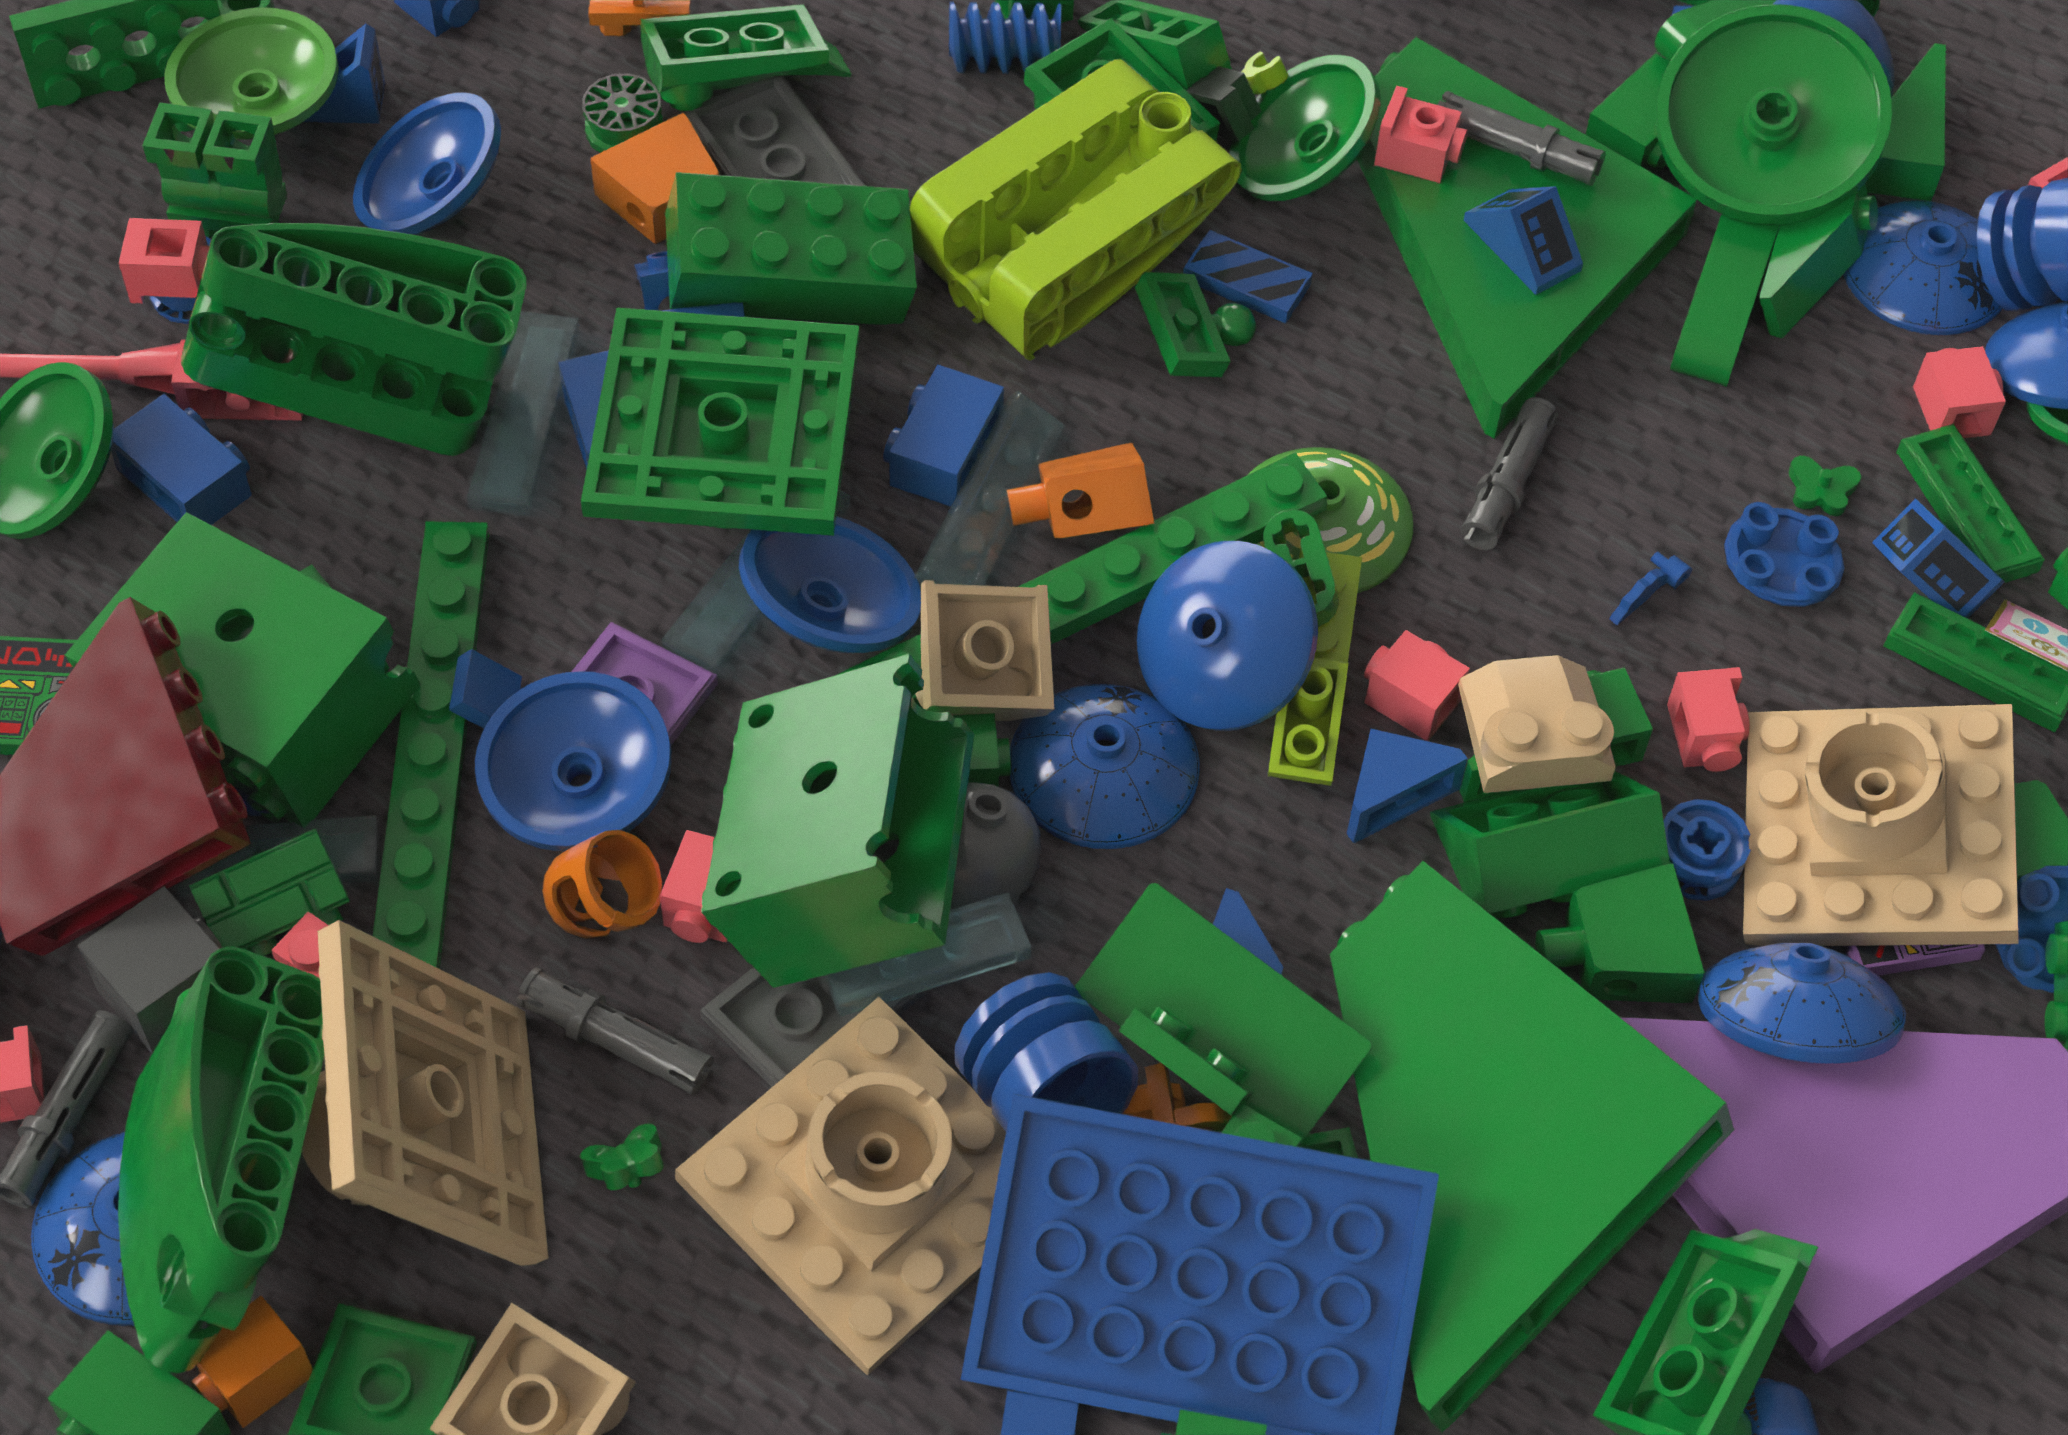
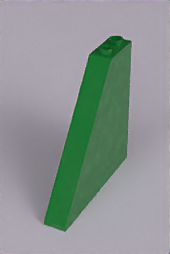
M1415 37L1400 53H1391L1382 64L1379 73L1375 75L1381 93L1379 116L1373 134L1357 158V161L1484 433L1495 439L1519 414L1522 404L1527 399L1533 398L1687 235L1697 199ZM1396 86L1408 88L1406 97L1438 105L1440 100L1444 101L1442 100V95L1446 91H1450L1466 100L1513 116L1526 123L1544 128L1546 125L1560 129L1559 134L1606 151L1603 167L1599 176H1595L1596 181L1592 186L1548 168L1543 172L1530 167L1532 163L1530 161L1480 143L1469 137L1466 138L1459 163L1448 161L1440 183L1375 166L1374 162L1380 126ZM1556 186L1582 258L1583 266L1581 272L1535 295L1466 224L1464 215L1465 212L1510 189Z
M1422 861L1409 875L1399 877L1389 886L1383 901L1363 921L1353 923L1343 932L1338 940L1337 947L1330 953L1343 1021L1372 1043V1049L1354 1072L1371 1161L1439 1174L1409 1346V1356L1418 1401L1431 1423L1443 1432L1457 1420L1734 1131V1126L1726 1101L1427 863Z

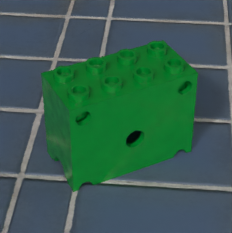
M185 512L65 654V657L74 668L118 603L129 597L155 612L163 611L171 619L179 633L181 644L176 647V651L181 664L192 674L201 690L203 700L197 705L203 721L214 731L224 749L225 758L220 761V765L227 782L249 795L246 801L254 810L259 812L266 809L269 813H261L265 819L273 823H279L284 818L304 830L308 828L421 685L415 672L407 667L397 664L393 670L387 673L389 666L385 660L394 644L391 639L394 630L387 617ZM245 615L254 619L253 629L244 639L236 642H226L219 638L222 625L230 618Z
M910 654L746 701L742 704L738 729L733 741L734 749L728 779L723 790V804L717 834L713 840V854L706 889L702 895L701 913L773 988L946 944L975 734L963 719L954 718L949 711L932 712L921 708L915 703L913 695L923 690L924 680L922 679L923 670ZM891 840H899L896 852L884 863L877 856L873 857L875 851L882 844Z

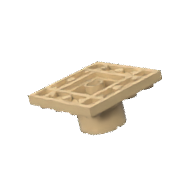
M2012 704L1748 712L1750 729L1747 746L1746 826L1751 834L1749 837V849L1751 851L1745 863L1743 936L1745 944L1758 946L1777 943H1812L1819 946L2019 944Z
M340 920L319 930V978L321 982L322 1039L325 1053V1071L320 1072L301 1151L311 1172L327 1191L341 1200H351V1204L373 1206L520 1266L537 1264L548 1259L525 1011Z
M878 997L675 1169V1180L817 1327L868 1376L980 1273L1006 1132L993 1116L992 1108L985 1105L975 1090Z

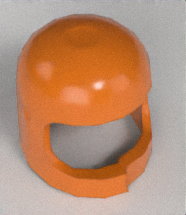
M610 830L582 841L555 857L544 876L542 893L545 907L553 921L565 932L587 939L607 936L611 930L619 932L634 929L646 923L657 913L661 903L662 879L658 862L646 844L633 834L622 830ZM597 877L617 880L622 883L628 894V910L625 914L615 911L602 900L600 896L603 887ZM579 897L587 913H582L575 909ZM594 919L608 929L600 931L580 926L574 922Z

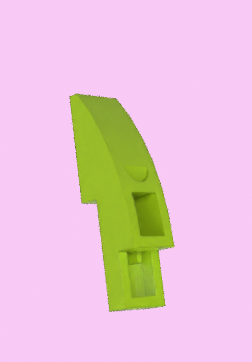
M1300 548L1299 559L1304 558L1302 548ZM1326 552L1338 591L1339 606L1336 614L1330 621L1318 627L1315 657L1303 685L1291 701L1276 713L1268 776L1331 786L1362 557ZM1310 576L1305 577L1303 580L1312 595L1315 605L1317 604V593L1313 588Z

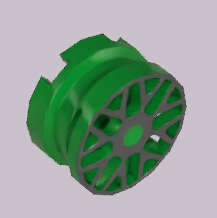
M628 73L612 74L603 77L589 86L582 98L586 139L591 147L599 153L663 123L661 95L653 83L640 76Z

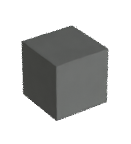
M165 886L77 945L99 994L119 1017L130 1024L134 1030V1035L151 1054L155 1051L171 1023L178 996L184 990L192 987L210 954L219 948H223L209 927L199 917L195 916L192 918Z

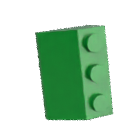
M1616 771L1613 773L1612 780L1607 782L1514 790L1430 811L1431 819L1463 893L1494 918L1518 916L1528 910L1527 904L1547 899L1553 902H1570L1573 892L1580 887L1670 864L1660 793Z

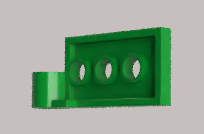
M69 0L9 15L39 109L51 105H69L78 98L110 90L124 91L134 84L164 77L166 65L174 49L190 32L203 23L233 11L275 7L273 0ZM189 18H205L200 24L196 26H181L182 23ZM133 32H149V34L141 40H125V38ZM81 45L93 46L89 52L83 55H69V52L75 47Z

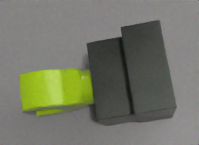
M1258 52L1246 62L1245 69L1241 72L1218 66L1205 78H1200L1186 91L1220 122L1218 136L1239 142L1254 129L1251 120L1262 112L1254 95H1260L1267 90L1277 87L1288 78V73L1280 56L1267 63L1263 52Z

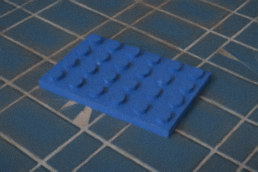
M1013 1094L961 1380L1178 1422L1181 1409L1266 1424V1435H1394L1439 1174Z

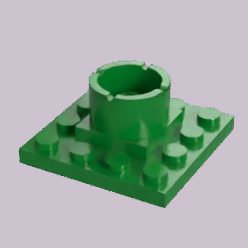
M616 308L581 497L583 517L834 536L860 342L859 326Z

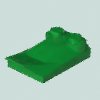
M804 4L640 19L641 41L648 75L660 93L661 99L677 110L688 111L700 108L703 102L713 96V90L751 84L773 76H851V72L838 49L822 38Z
M1111 18L1025 68L1024 84L1034 93V107L1038 109L1105 64L1115 59H1122L1159 92L1175 93L1183 97L1190 105L1191 125L1196 130L1204 131L1215 142L1217 141L1220 122Z
M1691 1229L1593 1416L1607 1428L1620 1435H1752L1751 1421L1744 1409L1768 1361L1819 1247L1758 1229L1725 1238Z

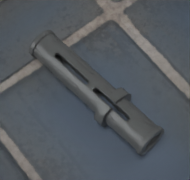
M1446 91L1442 95V100L1444 101L1440 100L1438 103L1439 106L1461 111L1459 128L1468 130L1467 137L1532 162L1530 167L1543 172L1548 168L1573 177L1589 186L1595 183V176H1599L1606 151L1559 134L1560 129L1546 125L1544 128L1526 123L1513 116L1466 100L1450 91Z
M1533 397L1527 399L1522 404L1517 420L1510 430L1492 470L1480 478L1475 490L1476 502L1460 530L1461 535H1465L1463 540L1470 546L1479 550L1493 549L1497 546L1510 515L1515 514L1520 509L1525 497L1524 485L1559 418L1558 413H1552L1556 408L1549 401Z
M535 967L529 972L519 989V992L522 994L517 997L516 1004L566 1029L567 1037L578 1043H582L586 1039L595 1045L597 1044L620 1058L671 1082L693 1096L697 1094L711 1072L707 1067L710 1068L714 1064L713 1056L692 1048L647 1023L617 1010V1008L606 1003L605 995L593 989L588 990V993L566 984L539 967Z
M101 1010L93 1014L90 1019L91 1023L68 1061L62 1067L35 1115L26 1116L17 1130L21 1139L0 1172L1 1199L18 1207L29 1208L35 1201L37 1192L57 1158H65L69 1154L75 1143L72 1136L73 1131L92 1099L101 1088L104 1079L124 1045L134 1034L130 1024L121 1017Z

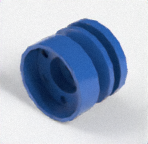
M2068 178L2051 181L2043 188L2028 185L2019 188L2017 191L2007 189L1991 194L1985 199L1979 213L1976 236L1978 260L1982 275L1994 301L2004 310L2015 312L2028 310L2032 306H2049L2059 298L2062 301H2068Z
M1051 972L1028 975L1002 987L980 1004L963 1025L955 1044L956 1067L985 1105L992 1108L993 1116L1005 1132L1007 1130L1013 1094L1122 1114L1128 1107L1138 1086V1067L1107 1026L1100 1024V1019L1067 977Z

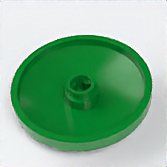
M1785 4L1757 5L1738 9L1724 14L1698 29L1683 43L1671 59L1660 84L1656 108V130L1660 150L1667 166L1681 186L1694 198L1712 210L1730 218L1757 224H1787L1808 220L1837 207L1859 191L1876 169L1886 146L1892 120V100L1887 77L1876 55L1865 41L1853 30L1828 15L1808 8Z

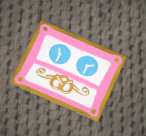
M2004 599L1985 631L2068 671V630Z

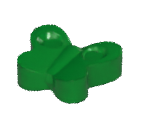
M1802 455L1794 457L1789 467V476L1796 486L1793 497L1795 506L1804 510L1819 506L1825 513L1835 517L1841 516L1845 512L1848 504L1847 497L1857 490L1861 479L1860 471L1855 467L1841 466L1831 470L1823 469L1813 459Z
M652 1124L637 1126L627 1136L625 1142L616 1147L593 1145L585 1148L580 1154L585 1174L589 1178L604 1180L609 1190H619L627 1185L630 1188L638 1187L641 1184L640 1177L655 1175L664 1167L660 1154L662 1145L657 1129Z

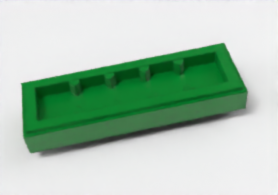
M1954 424L1901 439L1897 454L1942 523L2005 581L2004 583L2040 571L2045 559Z
M1915 592L1913 593L1889 632L1883 647L1996 704H2012V712L2054 733L2056 732L2068 711V671L1985 631L1986 627Z

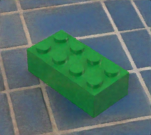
M676 172L665 212L670 309L743 303L744 316L874 325L903 323L917 288L908 189Z

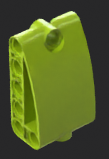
M1115 59L925 182L915 193L910 205L913 250L926 265L948 284L950 295L958 308L965 306L975 316L972 321L976 324L985 320L1025 359L1031 361L1036 358L1033 353L1045 345L1053 347L1087 325L1135 286L1143 272H1151L1174 251L1235 186L1241 174V164L1204 131L1196 130L1191 125L1190 105L1183 97L1175 93L1159 92L1122 59Z

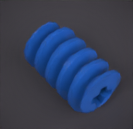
M949 1V57L953 58L956 69L960 74L965 73L970 58H975L980 74L987 73L992 58H997L1002 74H1009L1014 59L1019 58L1025 74V68L1035 63L1036 59H1042L1060 48V3L1052 19L1048 18L1043 3H1036L1031 18L1027 19L1022 4L1015 2L1008 19H1006L998 2H992L986 18H982L977 3L970 2L964 18H960L955 3Z

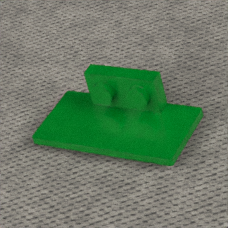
M1151 883L1075 985V988L1084 1000L1121 1027L1118 1030L1228 1114L1234 1115L1242 1103L1301 1137V1144L1372 1049V1043L1369 1039L1157 883Z

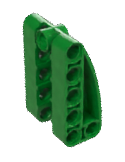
M266 223L224 227L214 234L210 242L199 289L189 320V328L181 355V365L184 372L192 380L202 385L442 455L456 456L469 449L477 436L487 409L493 379L500 373L517 331L527 286L526 276L515 262L505 257L459 244L400 232L321 223Z
M232 946L219 948L211 953L192 987L184 990L178 996L171 1023L136 1082L125 1128L120 1164L118 1221L121 1263L127 1299L144 1356L153 1366L171 1373L190 1371L200 1363L222 1328L235 1331L243 1319L255 1288L257 1275L281 1238L325 1055L322 1039L323 1017L320 978L251 951Z

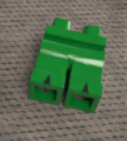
M159 102L142 147L147 162L155 163L158 166L163 199L169 204L166 212L168 220L201 221L205 236L208 238L214 236L217 231L224 227L279 223V217L287 198L285 183L282 181V172L271 117L219 110L214 120L212 109ZM187 123L195 126L196 129L193 137L189 138L180 133L175 124ZM243 130L254 134L251 146L238 141L232 132Z

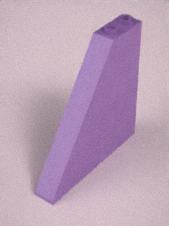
M1620 1017L1727 1103L1734 1131L1673 1194L1703 1233L1721 1238L1736 1236L1753 1229H1758L1819 1247L1781 1330L1815 1374L2068 1212V1051L2057 1039L1903 1031L1901 1040L1897 1045L1882 1055L1851 1063L1824 1064L1784 1059L1754 1050L1727 1037L1707 1021Z

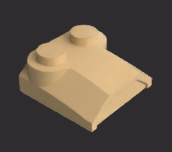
M925 580L921 583V669L923 670L922 679L924 680L923 690L915 694L923 709L932 712L949 711L952 715L995 713V721H1013L1046 716L1054 710L1047 585H1037L1036 587L1028 588L934 584V581Z
M1559 655L1499 660L1460 678L1458 684L1484 793L1612 780L1615 763L1610 745L1614 729L1608 715L1598 706L1584 666Z
M511 1302L430 1427V1430L438 1435H602L617 1426L623 1419L629 1404V1392L636 1381Z

